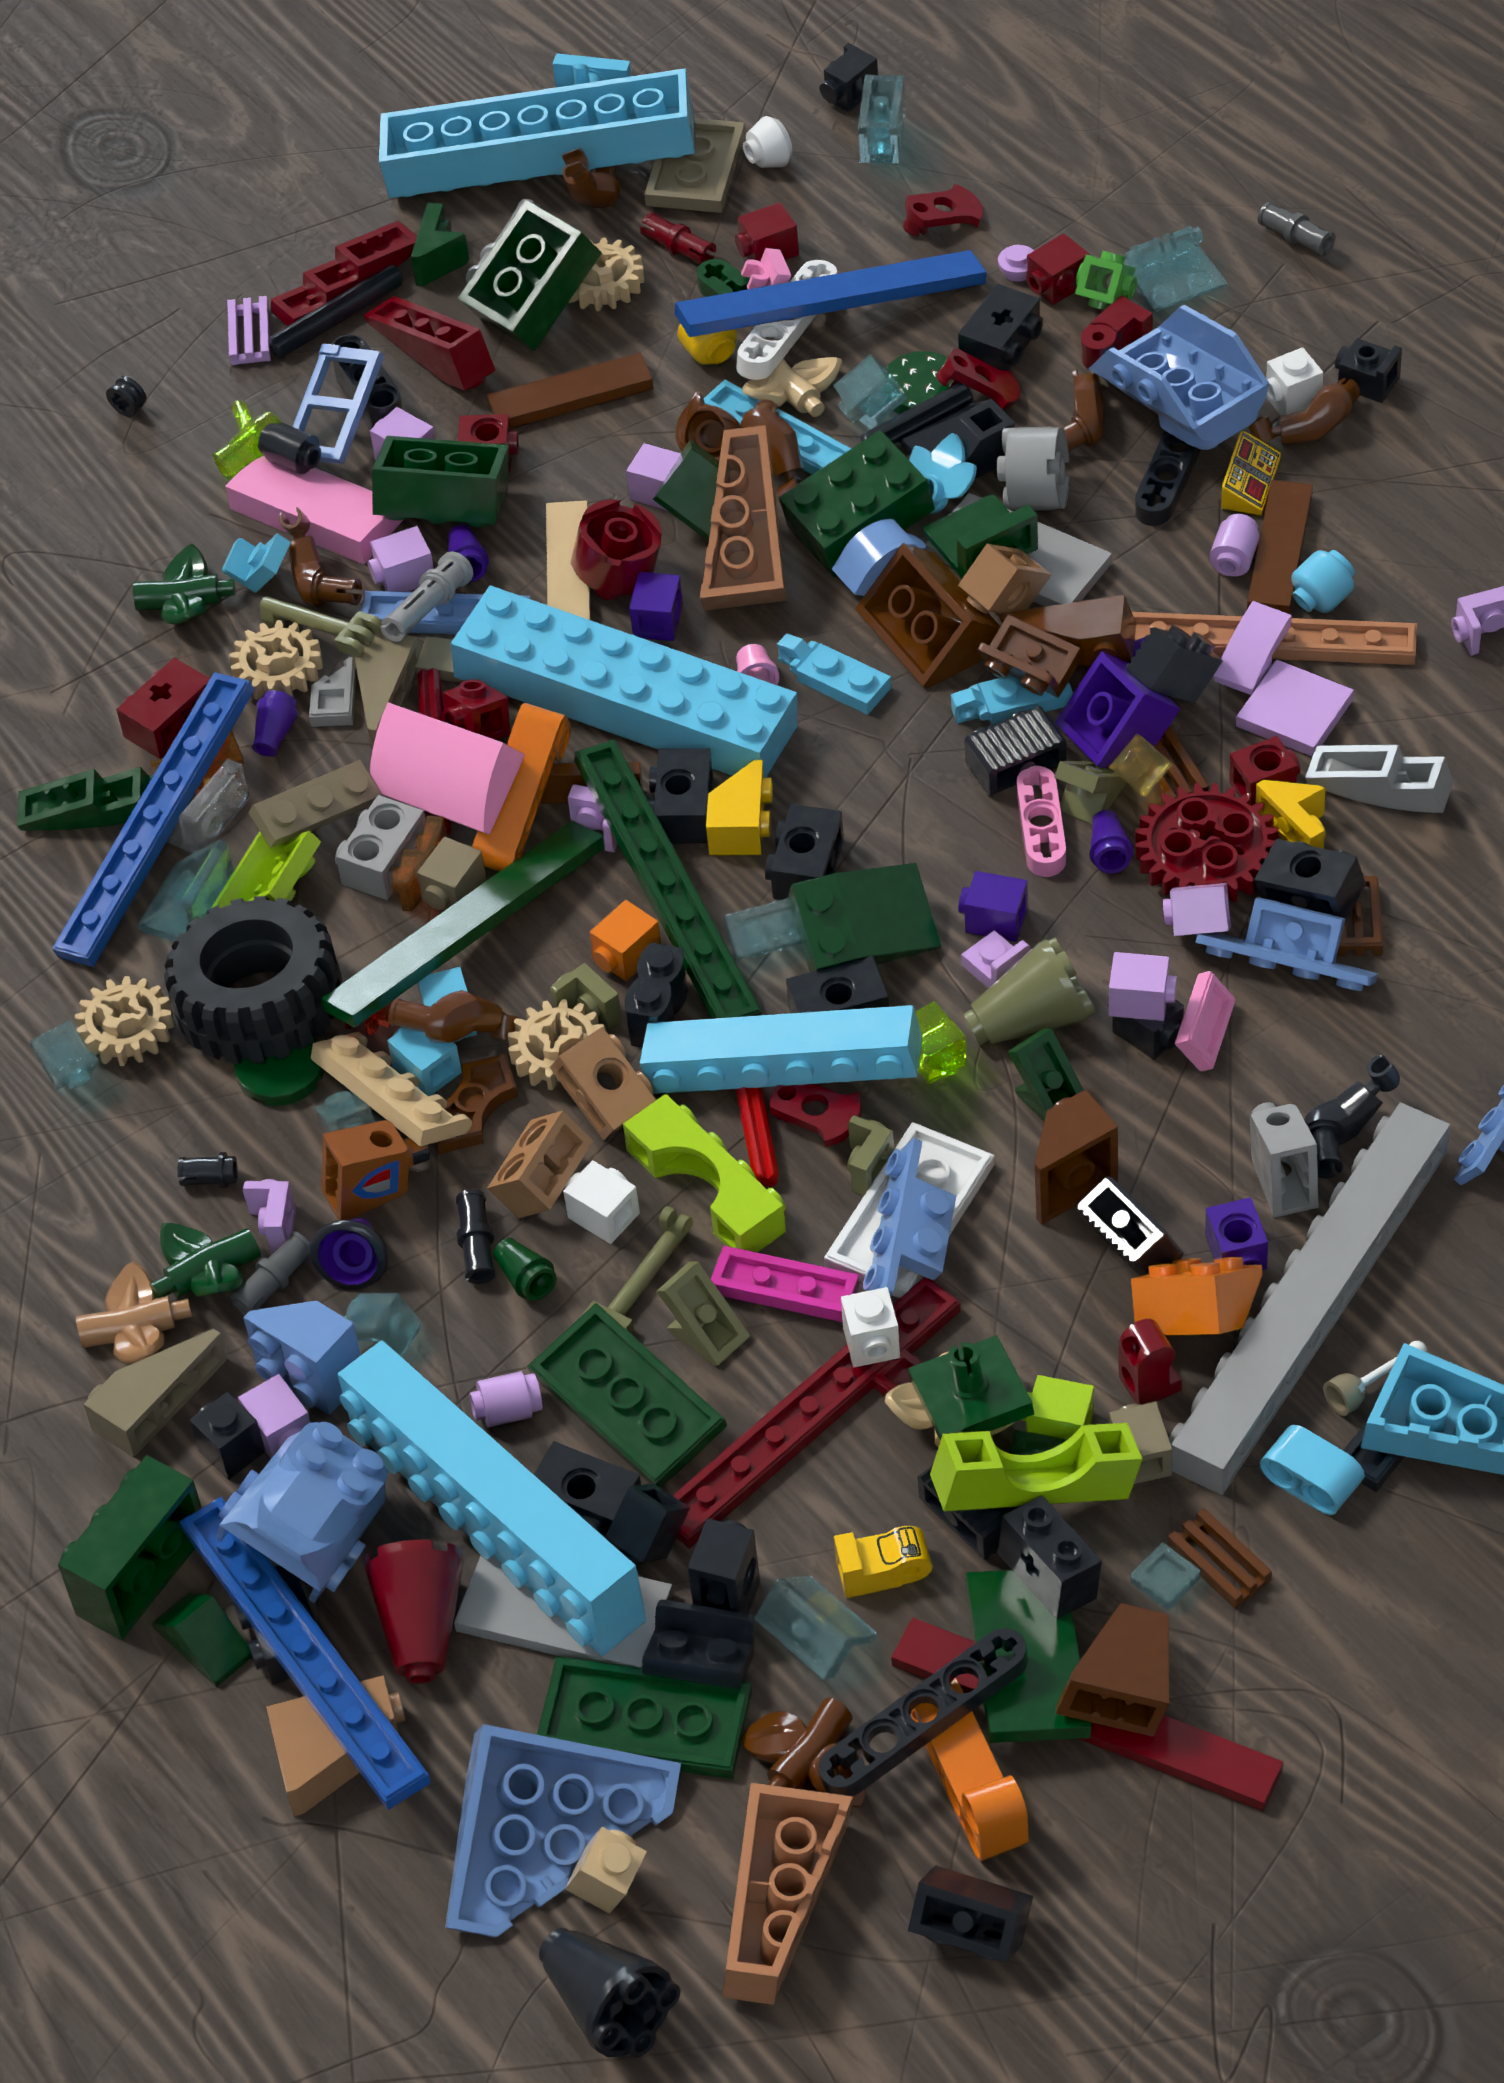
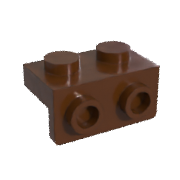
M1011 615L1006 616L990 646L981 642L977 649L985 661L984 668L990 673L1002 679H1006L1008 675L1021 680L1020 685L1031 693L1043 696L1044 692H1047L1057 698L1060 697L1084 655L1080 647Z

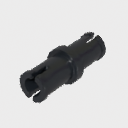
M476 1189L462 1191L456 1196L460 1229H458L456 1235L458 1245L463 1248L465 1279L467 1278V1281L472 1284H483L495 1277L490 1246L494 1241L493 1228L487 1222L484 1192Z

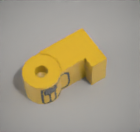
M901 1526L885 1534L858 1539L854 1538L853 1532L834 1536L836 1563L845 1598L901 1587L903 1584L923 1579L932 1571L933 1565L922 1529L918 1527Z

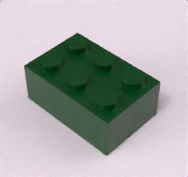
M525 200L458 299L481 320L535 351L602 255V252L582 232Z
M881 430L778 497L788 528L833 578L837 576L832 570L833 566L849 541L862 529L880 520L894 519L905 530L935 510L927 479Z
M386 436L372 469L373 515H382L389 520L395 521L407 518H420L433 524L458 521L466 522L473 527H484L489 524L496 525L508 492L509 445Z
M148 1455L144 1457L136 1468L129 1470L125 1474L117 1492L106 1505H101L95 1511L90 1525L77 1541L71 1542L65 1548L58 1563L76 1616L120 1640L125 1638L195 1550L193 1544L182 1531L179 1522L202 1508L193 1479Z

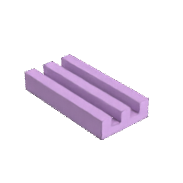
M259 296V303H252L251 297L243 298V304L236 305L235 299L227 300L229 357L231 365L271 361L267 296ZM253 314H259L261 352L254 353ZM238 316H244L245 354H239Z

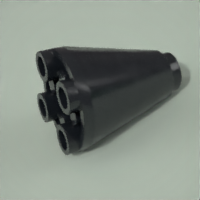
M559 1928L551 1932L540 1947L539 1959L543 1963L546 1974L592 2048L608 2058L623 2057L629 2053L634 2057H641L650 2051L655 2043L656 2031L666 2019L669 2010L678 2002L681 1993L680 1987L672 1981L670 1973L652 1960L579 1931H570L566 1928Z

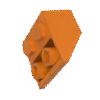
M1243 1257L1214 1259V1263H1201L1200 1258L1179 1259L1172 1261L1173 1264L1149 1266L1148 1275L1131 1278L1135 1322L1143 1319H1153L1157 1322L1164 1335L1222 1334L1244 1327L1262 1277V1265H1243Z

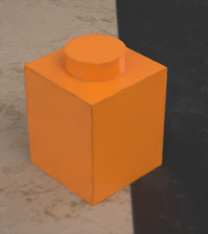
M627 900L623 901L589 932L592 958L596 965L604 972H612L624 981H627L637 972L638 960L643 950L650 943L661 944L659 922Z

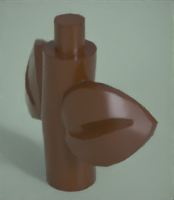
M825 1698L817 1708L807 1727L800 1718L786 1711H776L754 1722L744 1732L741 1739L744 1747L752 1756L774 1763L767 1773L770 1780L768 1785L801 1789L810 1779L816 1790L827 1793L819 1775V1762L821 1757L839 1742L845 1730L852 1722L853 1717L849 1709L840 1701L833 1698ZM837 1766L834 1769L835 1776L841 1775L845 1779L852 1776L851 1768L845 1770L841 1766ZM866 1789L853 1796L851 1807L862 1806L865 1800Z

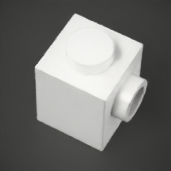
M1303 347L1267 361L1266 379L1269 382L1266 398L1281 416L1305 410L1317 392L1323 387V371Z
M593 1160L581 1173H575L569 1179L563 1191L568 1218L610 1244L640 1214L636 1186L628 1182L625 1176L614 1168L607 1169Z
M888 1287L841 1296L843 1330L853 1368L900 1358L898 1323Z

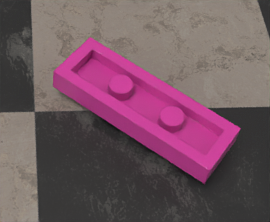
M724 1245L711 1277L712 1282L724 1297L843 1322L841 1296L856 1294L859 1288V1274Z

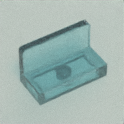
M810 1575L777 1579L755 1616V1620L822 1679L835 1677L852 1646L872 1643L877 1635L875 1630Z

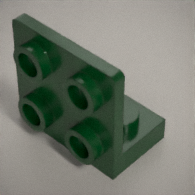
M991 494L924 526V536L963 579L986 544L1022 549L1026 554L1038 550L1037 513L1028 504L1013 512H1009L999 499Z

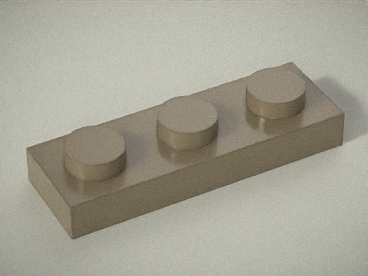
M358 760L254 804L249 811V815L271 849L308 830L313 831L369 807L378 795L382 796L361 760Z

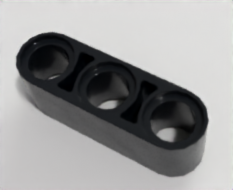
M352 334L340 336L332 343V345H340L341 347L371 350L363 338ZM333 361L337 383L347 398L353 400L366 365ZM382 365L361 417L369 430L396 407L402 409L399 390Z

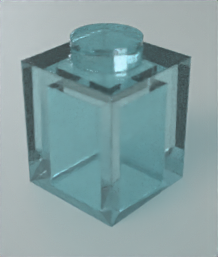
M871 354L833 385L842 399L838 406L846 417L852 422L859 419L869 429H872L907 399L893 374Z

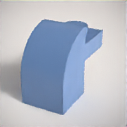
M894 519L880 520L862 529L849 541L832 570L854 595L865 596L902 543L924 550L926 545L920 538L906 533Z

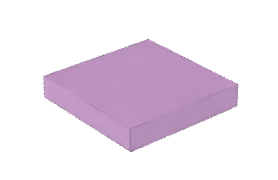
M1276 660L1236 716V727L1266 739L1278 736L1284 746L1313 757L1316 746H1322L1353 701L1354 690Z

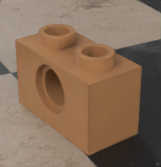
M986 544L958 586L969 594L967 601L973 607L986 614L989 611H994L1001 615V613L1027 610L1052 574L1022 549Z
M600 1027L558 1056L550 1066V1069L604 1141L623 1128L624 1122L655 1102L656 1099L652 1095L653 1087L648 1078L640 1071L635 1072L625 1058L626 1050L620 1040L613 1034L608 1035L605 1029ZM597 1073L609 1074L615 1081L616 1089L607 1090L603 1088L597 1080Z

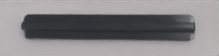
M388 265L270 336V350L276 357H284L400 287L403 279L401 273L394 265Z

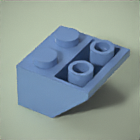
M318 1301L249 1311L243 1318L249 1336L248 1343L252 1348L256 1362L255 1369L259 1376L267 1381L280 1374L301 1404L308 1408L315 1406L331 1415L341 1404L339 1396L343 1394L337 1373L361 1356L354 1323Z

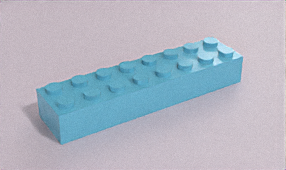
M686 68L382 113L380 122L379 163L389 199L412 197L417 194L437 191L448 192L458 188L478 185L488 186L493 183L527 180L533 177L553 174L563 175V168L566 164L562 159V154L577 148H581L584 151L589 163V169L628 163L638 164L648 160L669 157L679 158L683 155L695 154L693 102Z
M491 585L450 643L455 678L463 681L481 680L508 697L566 715L567 718L657 750L710 748L712 769L731 776L753 760H763L764 778H766L798 726L797 692Z
M383 1340L379 1341L337 1373L343 1393L339 1398L343 1407L348 1412L350 1422L347 1424V1428L355 1441L363 1447L369 1444L382 1458L384 1466L390 1473L396 1474L399 1472L408 1480L413 1493L421 1501L427 1502L430 1500L439 1508L440 1515L453 1530L457 1531L461 1528L469 1535L471 1543L485 1559H489L492 1556L496 1557L502 1563V1570L508 1580L517 1588H521L523 1585L528 1587L534 1593L533 1597L539 1608L549 1617H553L555 1614L566 1623V1628L571 1637L579 1645L585 1647L588 1644L603 1657L647 1621L636 1565Z

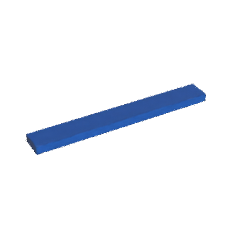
M968 250L675 302V316L688 336L694 337L982 285L986 282L987 272L972 251Z
M216 672L213 673L54 944L52 950L57 957L94 967L255 689L249 680Z
M222 1496L179 1521L184 1534L386 1809H391L431 1783L429 1774L268 1558L230 1532L222 1542L215 1538L218 1527L223 1521L218 1515L226 1504Z

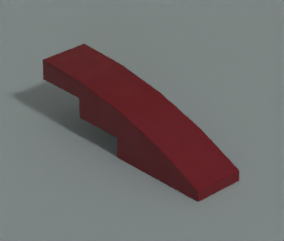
M396 221L335 246V260L303 272V286L272 298L271 312L285 325L289 326L388 265H394L396 268L399 267L411 256L417 235L400 221Z

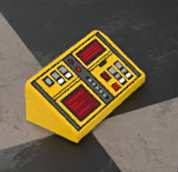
M1240 431L1222 485L1221 509L1262 516L1268 499L1271 480H1274L1281 453L1251 434Z

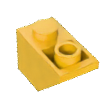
M753 760L708 793L706 831L709 855H762L763 837H770L771 814L770 811H764V804H772L773 801L772 778H764L763 760Z

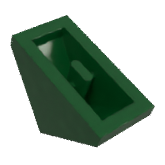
M189 1592L152 1622L153 1628L215 1687L220 1685L252 1658L249 1646L213 1596Z

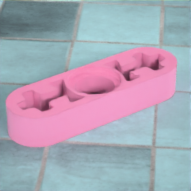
M1032 766L1021 771L1017 777V799L1026 862L1032 873L1042 877H1051L1059 874L1066 866V843L1056 778H1054L1055 775L1051 770L1042 766ZM1040 785L1042 799L1034 800L1032 786ZM1039 815L1048 816L1053 820L1050 825L1045 827L1034 826L1029 821ZM1049 842L1051 857L1045 858L1041 853V843Z

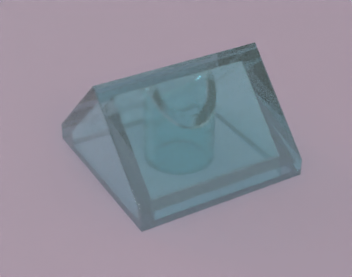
M220 839L175 863L137 925V928L144 933L175 941L180 932L184 934L187 932L186 927L196 917L199 919L205 917L207 910L211 909L234 872L228 845Z

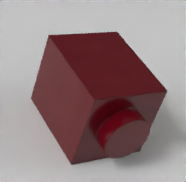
M781 202L737 217L739 234L735 235V244L742 258L747 257L749 260L761 261L766 248L780 249L785 260L799 255L797 225Z

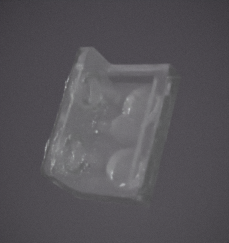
M227 759L178 817L179 821L169 836L168 843L202 857L250 799L242 764L231 759Z

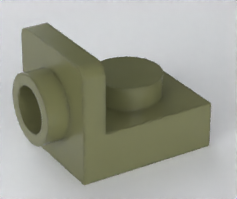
M583 963L572 972L563 974L550 987L553 1008L558 1007L562 999L567 1000V1005L570 1009L582 1003L584 1004L585 1015L595 1011L598 1016V1022L603 1024L608 1031L622 1022L619 994L586 963Z
M853 1115L848 1122L850 1147L853 1151L849 1157L847 1169L851 1173L853 1192L864 1196L894 1151L893 1130L886 1128L878 1121L865 1120Z

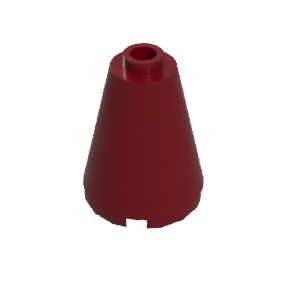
M433 1540L399 1541L377 1547L378 1557L374 1559L370 1553L365 1556V1571L395 1673L404 1676L408 1683L424 1684L435 1680L436 1674L445 1670L464 1565L462 1549L451 1543L446 1542L447 1551L433 1549Z

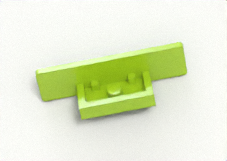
M308 830L270 849L259 831L211 908L217 905L223 908L231 905V900L243 898L244 902L253 901L254 896H267L270 898V901H276L277 898L291 901L296 893L293 886L314 865L315 858L313 854L321 841L311 833L312 831Z

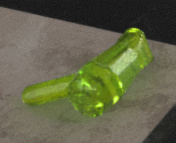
M242 400L234 401L231 406L240 431L227 445L212 454L220 474L228 480H231L243 467L264 456L258 449L261 432L270 423L278 424L282 422L270 411H265L252 419L246 403Z

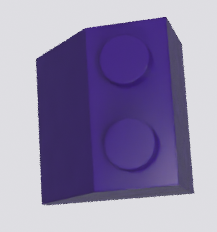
M1102 651L1055 723L1097 766L1106 768L1157 745L1180 708L1167 695L1153 692L1129 673L1126 664L1130 663Z

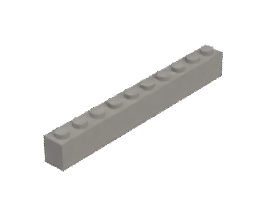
M1401 1102L1390 1117H1382L1376 1127L1373 1136L1374 1142L1368 1150L1363 1148L1357 1154L1351 1169L1352 1175L1346 1183L1339 1182L1335 1187L1329 1201L1330 1208L1326 1214L1315 1217L1307 1233V1242L1301 1250L1294 1249L1290 1254L1284 1268L1285 1275L1279 1284L1272 1283L1268 1287L1261 1303L1262 1309L1255 1319L1249 1317L1246 1320L1238 1337L1239 1344L1233 1353L1226 1352L1220 1359L1215 1371V1380L1209 1389L1202 1387L1197 1393L1191 1408L1192 1414L1185 1424L1180 1422L1173 1429L1169 1437L1172 1447V1472L1220 1495L1224 1494L1448 1153L1449 1123Z

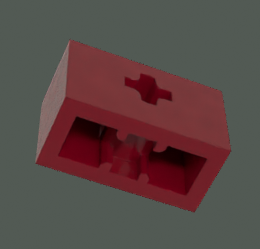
M174 657L162 669L157 670L133 695L128 696L116 709L123 737L161 760L168 752L210 678Z

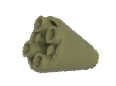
M1053 937L1050 940L1044 939L1037 943L970 1004L971 1010L962 1015L978 1045L981 1046L988 1041L993 1045L1034 1035L1043 1028L1055 1030L1079 1024L1088 1020V1016L1096 1013V1010L1084 988L1082 989L1075 977L1077 973L1068 955L1062 950L1057 939Z

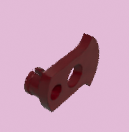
M954 183L953 188L947 191L907 196L905 201L907 215L903 222V228L907 233L919 236V231L922 235L926 234L928 227L968 223L978 228L983 215V208L979 199L973 193ZM935 205H944V206H947V207H949L952 211H951V212L941 211V210L937 209V208L935 207Z
M958 348L952 350L945 364L936 374L938 381L943 386H946L950 379L953 381L950 383L949 388L957 383L966 384L968 387L993 399L1000 405L1002 410L1011 408L1020 396V386L1010 370L1002 371ZM978 374L985 377L988 382L983 380Z
M817 1084L777 1085L770 1098V1114L775 1115L779 1120L782 1118L786 1123L791 1122L817 1133L823 1138L824 1146L829 1147L849 1136L848 1122L853 1115L861 1117V1100L858 1091L845 1095ZM811 1101H821L827 1104L828 1109L821 1115L812 1116L806 1114L803 1107Z

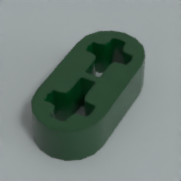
M707 260L697 268L698 289L705 297L748 290L747 285L750 279L742 276L740 271L724 260Z

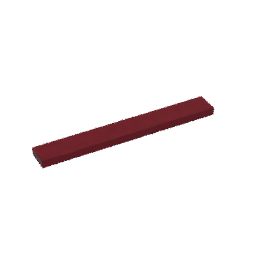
M924 1277L893 1304L898 1323L900 1352L904 1349L913 1354L961 1312L960 1302L929 1278ZM846 1344L672 1495L691 1507L677 1539L690 1549L698 1542L707 1518L721 1522L873 1389L874 1376L891 1360L853 1368L848 1345Z
M912 1617L891 1656L892 1666L927 1679L971 1647L974 1641ZM961 1674L956 1677L963 1693L973 1691L979 1682L978 1678L971 1674ZM1165 1715L1153 1737L1091 1722L1090 1738H1079L1082 1741L1263 1812L1283 1771L1284 1761Z

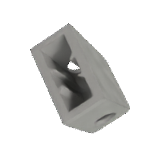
M1271 1102L1258 1105L1250 1115L1251 1157L1273 1218L1319 1208L1317 1144L1297 1106L1286 1104L1277 1107L1276 1104ZM1281 1162L1290 1165L1292 1171L1288 1176H1286Z

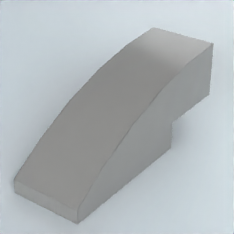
M1399 745L1316 746L1305 776L1307 784L1322 786L1327 792L1358 802L1391 809L1431 813L1444 812L1454 783L1445 757H1403Z

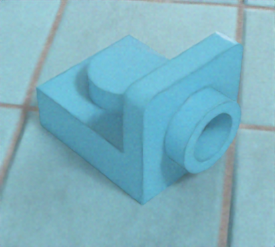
M278 533L265 545L260 542L256 547L246 540L238 538L234 542L222 567V572L256 593L276 575L291 542Z

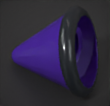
M365 1218L338 1220L328 1223L318 1230L310 1245V1256L316 1271L326 1281L343 1289H363L373 1285L385 1273L388 1264L386 1244Z

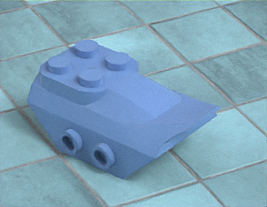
M1186 305L1179 307L1158 328L1123 349L1117 350L1112 347L1089 368L1096 375L1157 413L1162 429L1201 450L1215 448L1219 443L1249 427L1257 419L1258 412L1265 402L1269 387L1268 380L1238 334Z
M328 1422L308 1423L300 1432L287 1438L260 1474L253 1470L249 1472L237 1492H233L218 1516L223 1521L218 1527L215 1538L222 1542L230 1532L311 1585L313 1590L308 1600L315 1603L325 1588L335 1592L349 1569L352 1568L366 1547L359 1540L385 1502L387 1469L382 1458L377 1453L362 1448L344 1436L333 1424Z

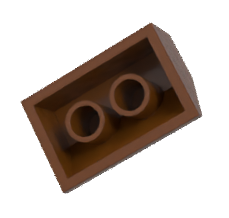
M902 543L855 610L923 687L929 688L979 663L982 659L977 651L980 643L982 642L990 646L1001 626L989 613L986 614L979 611L967 601L969 594L958 586L960 583L959 579L934 552Z

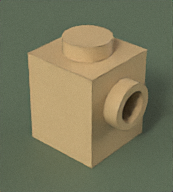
M601 1827L586 1845L565 1890L610 1914L626 1895L647 1851L636 1846V1842L628 1834L619 1830H607Z

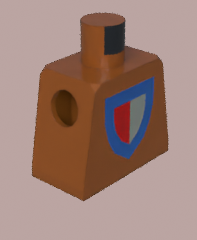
M387 1120L323 1134L321 1192L337 1219L351 1220L404 1195L408 1191L409 1167L430 1159L428 1145L419 1146L410 1138L403 1140L393 1123Z

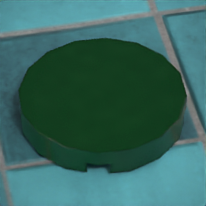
M314 1035L310 1045L302 1050L297 1047L290 1051V1056L278 1060L277 1056L265 1058L266 1063L252 1064L250 1059H242L241 1064L234 1063L237 1083L243 1093L252 1100H254V1097L258 1100H263L264 1105L270 1106L289 1105L308 1097L316 1089L315 1084L319 1081L320 1076L322 1080L325 1073L323 1068L311 1060L313 1043L318 1042Z

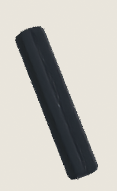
M957 383L863 433L860 437L861 442L881 430L895 444L903 438L972 403V393L966 384Z

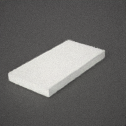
M912 1122L894 1150H901L913 1138L922 1141L916 1178L956 1195L950 1229L951 1234L994 1167V1155ZM887 1162L824 1257L826 1268L859 1274V1281L862 1283L873 1262L874 1252L871 1251L870 1245L876 1230L880 1226L882 1214L878 1212V1204L888 1185L889 1176L885 1174ZM899 1266L895 1290L892 1295L901 1298L924 1276Z

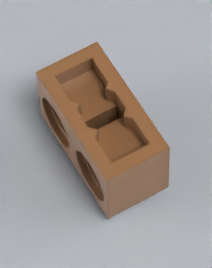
M563 1111L532 1119L487 1189L517 1218L548 1211L561 1194L593 1143V1140Z

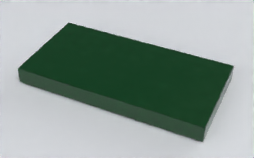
M597 1303L527 1366L530 1373H534L541 1384L649 1483H654L660 1488L727 1427L723 1416Z
M1013 1570L966 1572L965 1588L974 1644L996 1629L1008 1628L1022 1635L1028 1652L1029 1662L1026 1670L1014 1681L983 1702L989 1743L1090 1738L1091 1722L1056 1714V1705L1071 1673L1080 1662L1072 1612L1056 1619ZM1000 1648L995 1651L997 1658L1003 1656L1008 1661L1014 1658L1013 1650L1006 1652ZM980 1661L979 1663L983 1666L988 1677L991 1676L990 1667L985 1669L983 1662Z
M556 1656L537 1735L681 1763L680 1772L733 1779L750 1705L752 1685L750 1682H742L740 1690L643 1674L642 1668Z

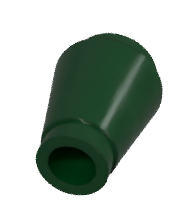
M506 1238L495 1247L493 1257L498 1262L518 1296L536 1301L546 1297L553 1290L557 1276L550 1260L513 1238Z

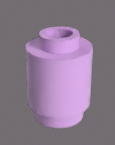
M1233 514L1220 524L1209 554V561L1215 570L1226 576H1240L1249 570L1260 539L1258 525L1255 520L1244 514Z
M522 1371L479 1380L476 1382L477 1391L469 1393L475 1420L483 1419L487 1428L532 1418L533 1412L543 1410L541 1393L534 1373L523 1375Z

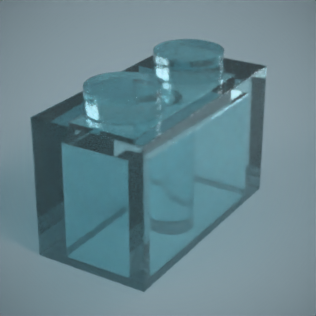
M865 75L858 124L860 163L899 164L905 119L904 76Z

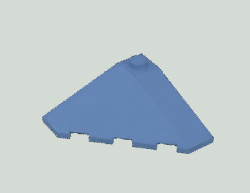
M483 1724L474 1733L465 1783L445 1929L496 1938L513 1926L511 1920L534 1904L539 1908L565 1889L586 1845L601 1827L607 1830H619L632 1836L650 1822L656 1826L673 1814L681 1763Z

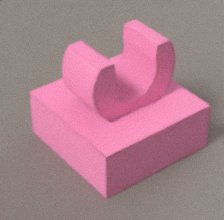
M766 248L761 261L747 260L741 272L742 276L750 277L747 285L748 289L787 283L791 278V273L780 249Z

